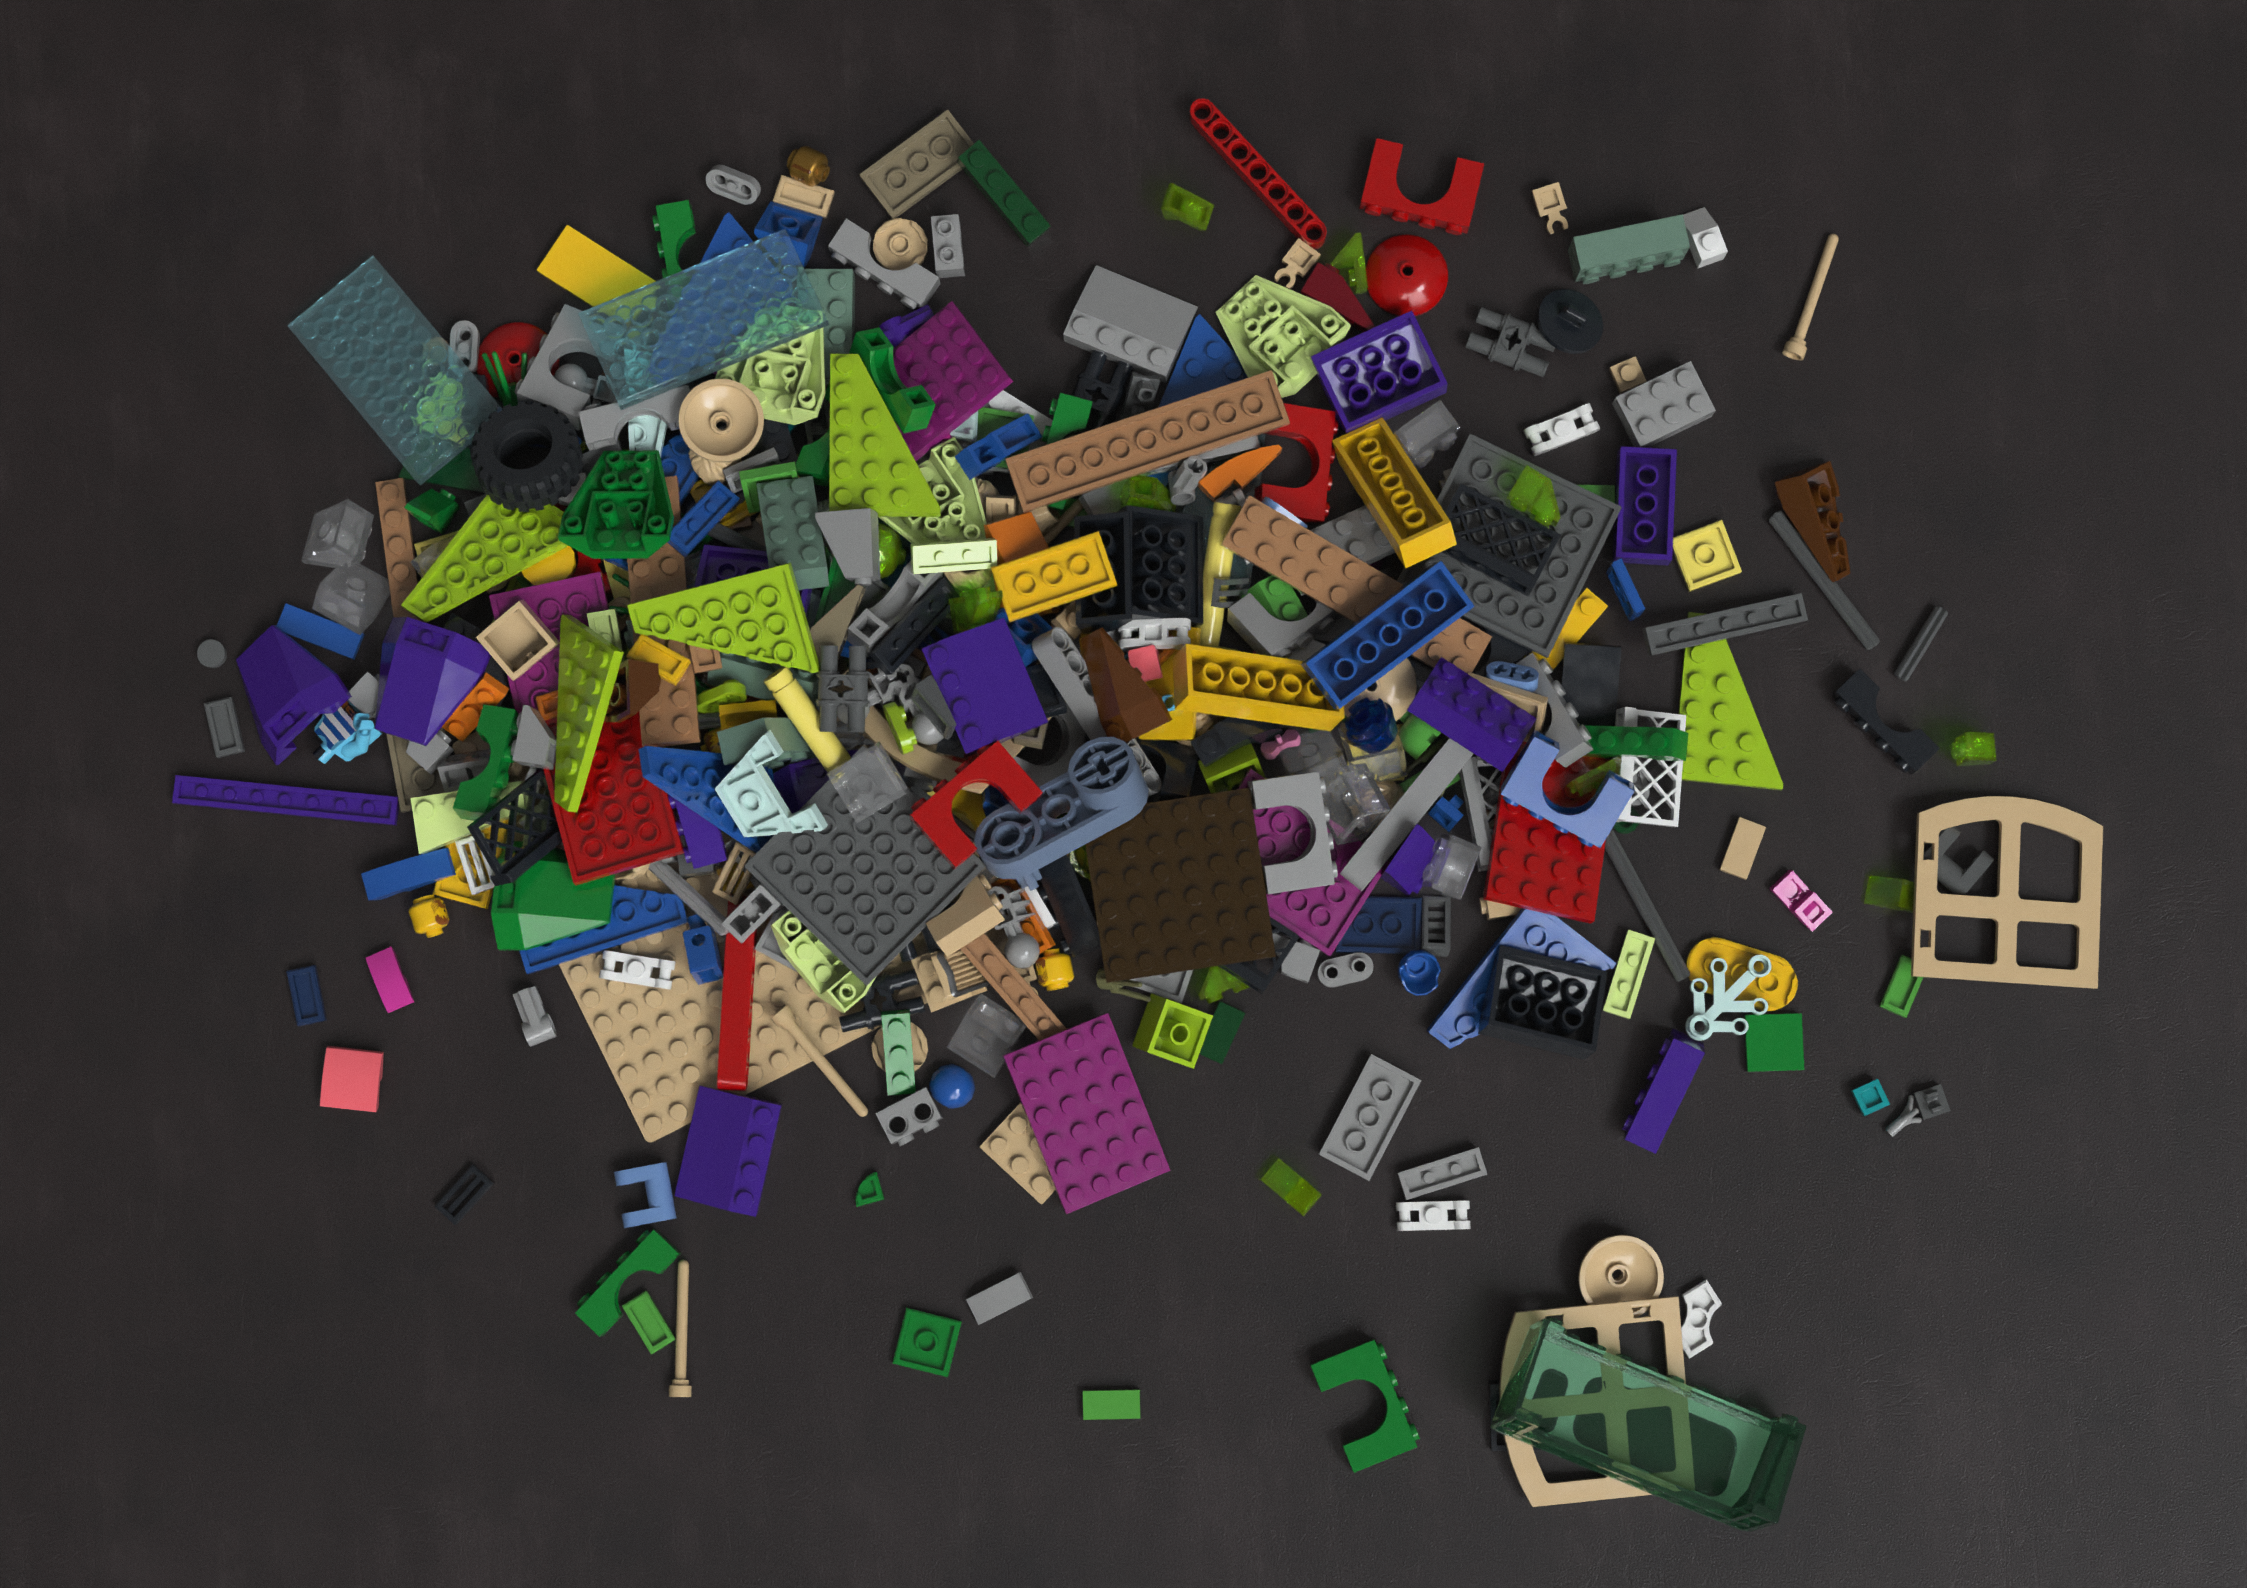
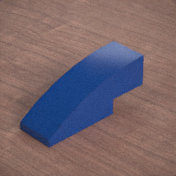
M1027 413L991 432L985 438L967 446L955 458L969 480L1005 461L1006 458L1012 457L1043 436Z
M443 848L364 872L361 875L368 900H382L401 892L412 891L454 876L456 873L449 848Z

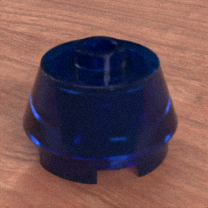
M1368 698L1359 700L1348 709L1351 714L1346 719V722H1341V731L1346 742L1369 754L1378 753L1386 749L1394 741L1398 732L1392 707L1380 698L1374 701H1370Z

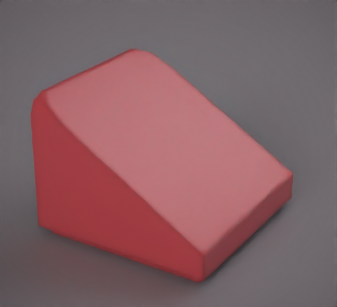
M1155 645L1127 651L1130 665L1132 668L1137 667L1142 673L1141 678L1144 682L1163 678L1159 652Z

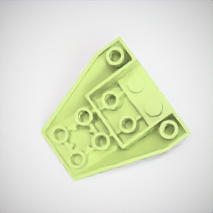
M1257 275L1216 311L1247 377L1249 378L1272 370L1281 398L1296 394L1317 374L1311 356L1343 342L1350 328V324L1331 306Z
M769 303L719 367L715 379L734 380L749 388L761 404L764 419L797 425L818 417L826 393L823 313Z
M955 437L931 449L930 459L918 465L940 506V517H879L912 544L986 539L984 525L987 522L975 478L969 480L955 458L963 450Z
M790 911L786 912L771 925L782 954L818 997L840 1012L845 1013L866 995L875 978L866 986Z

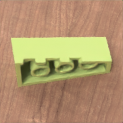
M524 781L508 783L507 787L502 790L500 800ZM458 791L411 798L419 854L435 851L438 848L471 835L467 827L474 821L460 819L453 809ZM519 795V808L527 810V795ZM501 809L499 822L509 819L510 810ZM484 823L479 829L482 831L491 825Z

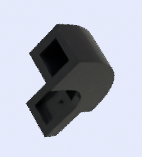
M1228 717L1213 725V729L1192 740L1191 744L1204 766L1207 767L1245 745L1257 743L1261 746L1262 743L1270 741L1278 734H1282L1283 730L1279 724Z

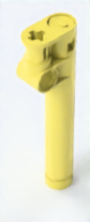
M1214 502L1212 512L1214 513L1211 517L1203 567V624L1194 625V627L1201 629L1200 646L1233 651L1239 650L1219 646L1225 608L1211 606L1214 578L1230 577L1234 553L1221 546V543L1241 509V506L1220 502ZM1221 585V590H1227L1229 585ZM1220 596L1219 600L1227 599V596H1226V597H1221V596Z
M783 666L769 675L763 682L773 692L772 695L829 776L832 777L851 756L834 732H820V712L797 679L793 678L790 669ZM892 771L898 778L902 780L901 776L897 772Z

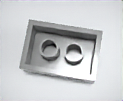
M1691 361L1615 397L1612 403L1633 446L1648 448L1711 418L1716 411Z

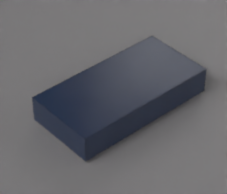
M312 965L287 971L297 1026L327 1021L316 966Z

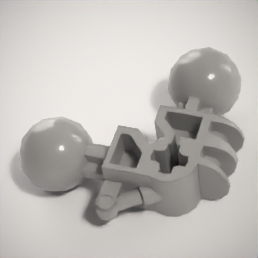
M635 325L626 330L622 337L621 345L624 353L626 349L653 354L656 349L657 340L650 328L643 325ZM626 360L624 366L618 364L615 374L619 381L614 384L609 377L599 375L598 380L589 378L582 367L569 363L559 367L553 376L560 383L593 396L592 404H600L601 406L612 404L613 400L619 398L617 396L618 393H624L627 389Z
M901 664L891 675H886L881 668H876L877 673L873 675L869 672L870 678H868V682L871 688L868 689V701H870V704H868V707H865V719L871 706L880 702L883 707L885 704L894 702L895 697L898 696L900 705L903 706L906 715L911 712L914 717L911 728L917 741L922 744L933 745L939 743L944 738L911 700L915 685L921 682L922 679L914 676L913 669L910 666ZM844 690L842 692V697L844 692H849V690ZM840 703V706H837V717L843 723L848 724V706H845V703Z
M1006 885L994 886L989 890L990 894L995 893L997 897L1000 894L1004 895V899L1001 900L1003 908L1000 909V912L1005 920L996 925L995 929H1004L1008 937L1004 948L1005 958L1016 968H1029L1035 964L1040 954L1039 943L1033 936L1024 933L1020 925V921L1035 915V913L1028 914L1026 911V907L1031 902L1030 900L1022 901L1020 894L1025 891V888L1014 891ZM950 902L939 914L953 906L955 903Z

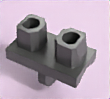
M1132 372L1120 415L1121 420L1152 410L1160 383L1159 376H1144Z

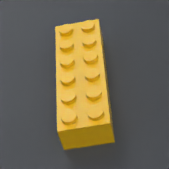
M1383 417L1332 440L1340 466L1405 568L1457 545L1451 521Z
M1185 644L1172 658L1175 709L1324 731H1331L1345 718L1344 706L1340 709H1334L1302 667L1301 663L1304 661L1193 644Z

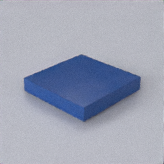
M1621 558L1612 562L1606 574L1627 619L1632 621L1640 617L1645 607Z

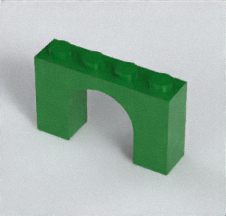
M1374 1339L1310 1364L1321 1392L1348 1381L1360 1379L1375 1384L1385 1398L1386 1412L1378 1428L1369 1434L1342 1444L1354 1473L1417 1448L1415 1441L1420 1439L1414 1423L1408 1424L1405 1413H1408L1409 1410L1403 1396L1398 1398L1394 1387L1398 1386V1382L1393 1370L1387 1371L1383 1360L1388 1358L1382 1343L1376 1344Z

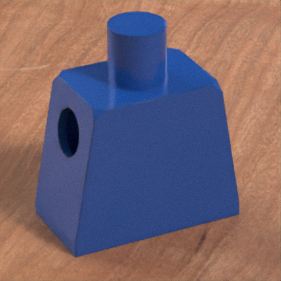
M697 914L688 917L690 930L683 932V938L691 975L698 985L723 979L724 968L715 932L711 926H706V922Z

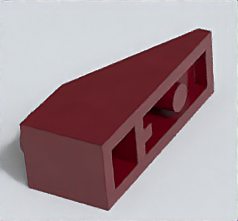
M1318 262L1302 288L1301 294L1331 306L1351 327L1361 333L1374 328V324L1344 278L1339 275L1340 271L1328 263L1322 265Z

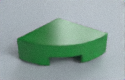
M877 1172L867 1176L860 1184L856 1194L857 1207L884 1200Z

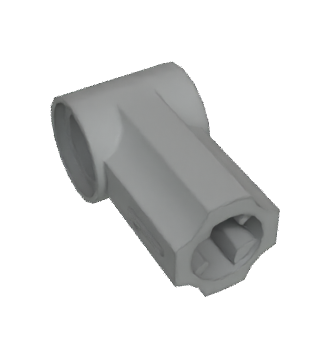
M1199 456L1188 457L1187 460L1183 461L1179 469L1173 470L1168 474L1170 500L1174 505H1188L1195 500V489L1207 472V464Z
M536 986L513 994L523 1021L521 1023L522 1030L530 1047L557 1037L554 1023L550 1015L545 1011Z

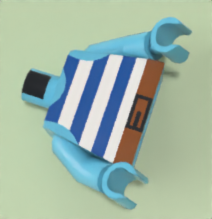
M347 700L334 714H322L314 731L323 742L313 754L324 764L334 754L346 762L351 761L354 757L366 753L369 745L382 733L375 729V725L369 719L368 713H362Z

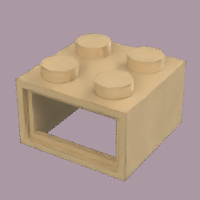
M524 599L518 601L476 637L512 681L522 676L560 644L558 639Z

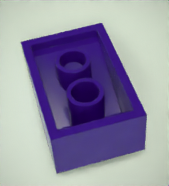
M1416 824L1384 871L1381 879L1408 897L1412 891L1417 894L1426 882L1422 878L1426 870L1429 868L1433 871L1442 858L1438 855L1441 847L1420 825Z

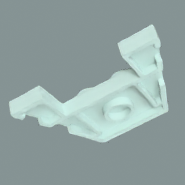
M771 730L767 731L745 754L740 762L718 784L715 791L744 837L777 835L779 832L790 831L792 833H802L804 830H814V832L824 830L828 824L816 804L814 803L792 814L762 764L779 757L784 752Z

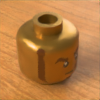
M808 146L793 150L787 161L790 176L810 187L824 182L830 172L827 156Z

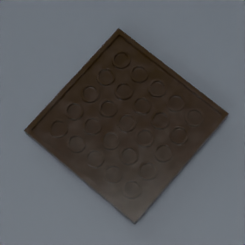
M1250 788L1146 803L1141 812L1131 820L1085 844L1106 983L1276 957Z

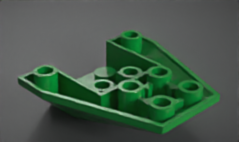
M659 450L603 451L562 515L558 533L559 541L592 559H648L665 545L671 537L674 515Z
M514 841L513 846L521 848L523 841ZM555 847L513 883L499 886L494 885L491 916L498 950H529L609 924L611 920L615 874L575 885L573 884L565 850ZM505 849L497 859L500 864L504 862Z

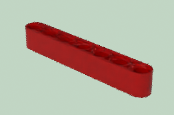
M1204 98L1195 100L1190 108V122L1193 127L1297 239H1301L1314 250L1322 247L1327 233L1324 223L1211 101ZM1199 109H1204L1210 115L1206 119H1199L1195 113ZM1218 129H1223L1227 131L1228 136L1224 139H1217L1213 133ZM1236 149H1242L1247 155L1243 159H1236L1233 157L1232 152ZM1255 169H1260L1264 171L1265 176L1262 179H1254L1250 173ZM1273 189H1279L1283 192L1284 196L1276 200L1270 197L1269 192ZM1292 209H1297L1301 211L1303 216L1300 219L1294 220L1287 213ZM1311 229H1315L1320 232L1321 237L1317 240H1312L1307 237L1306 233Z
M743 896L742 899H741V901H740V903H739L738 905H735V904L731 903L730 901H728L727 917H728L748 896ZM757 929L742 944L730 932L726 934L717 1074L718 1090L747 1091Z

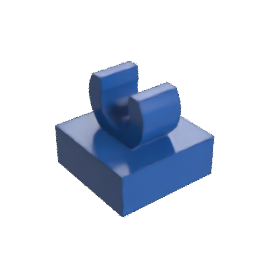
M1455 795L1448 802L1442 796L1428 815L1450 832L1463 817V814L1458 809L1464 801Z

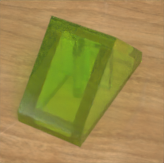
M1869 876L1864 904L1913 913L1914 882L1902 878Z

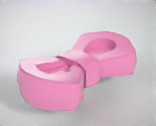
M1286 730L1282 737L1278 734L1275 736L1276 739L1274 741L1262 743L1261 754L1265 759L1273 760L1282 750L1299 746L1301 737L1296 730Z

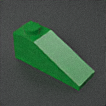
M430 489L408 502L404 508L420 523L444 535L460 506L454 501L456 497L443 489L439 493Z

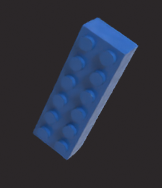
M1434 562L1310 656L1301 665L1334 709H1340L1475 606L1443 562Z

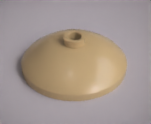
M712 379L697 385L685 397L679 411V429L684 442L696 455L708 461L725 463L744 457L754 449L763 432L764 415L759 400L749 388L734 380ZM723 421L727 424V427L721 430L716 427V424Z
M1406 658L1377 680L1375 691L1367 688L1344 705V714L1352 721L1368 727L1385 726L1399 720L1407 712L1417 691L1416 673L1409 659Z
M1613 1235L1595 1243L1585 1254L1578 1275L1579 1288L1588 1305L1658 1298L1664 1280L1663 1267L1657 1253L1646 1242L1630 1235ZM1619 1269L1621 1275L1619 1278L1614 1279L1612 1273ZM1649 1306L1632 1308L1634 1317L1647 1312Z

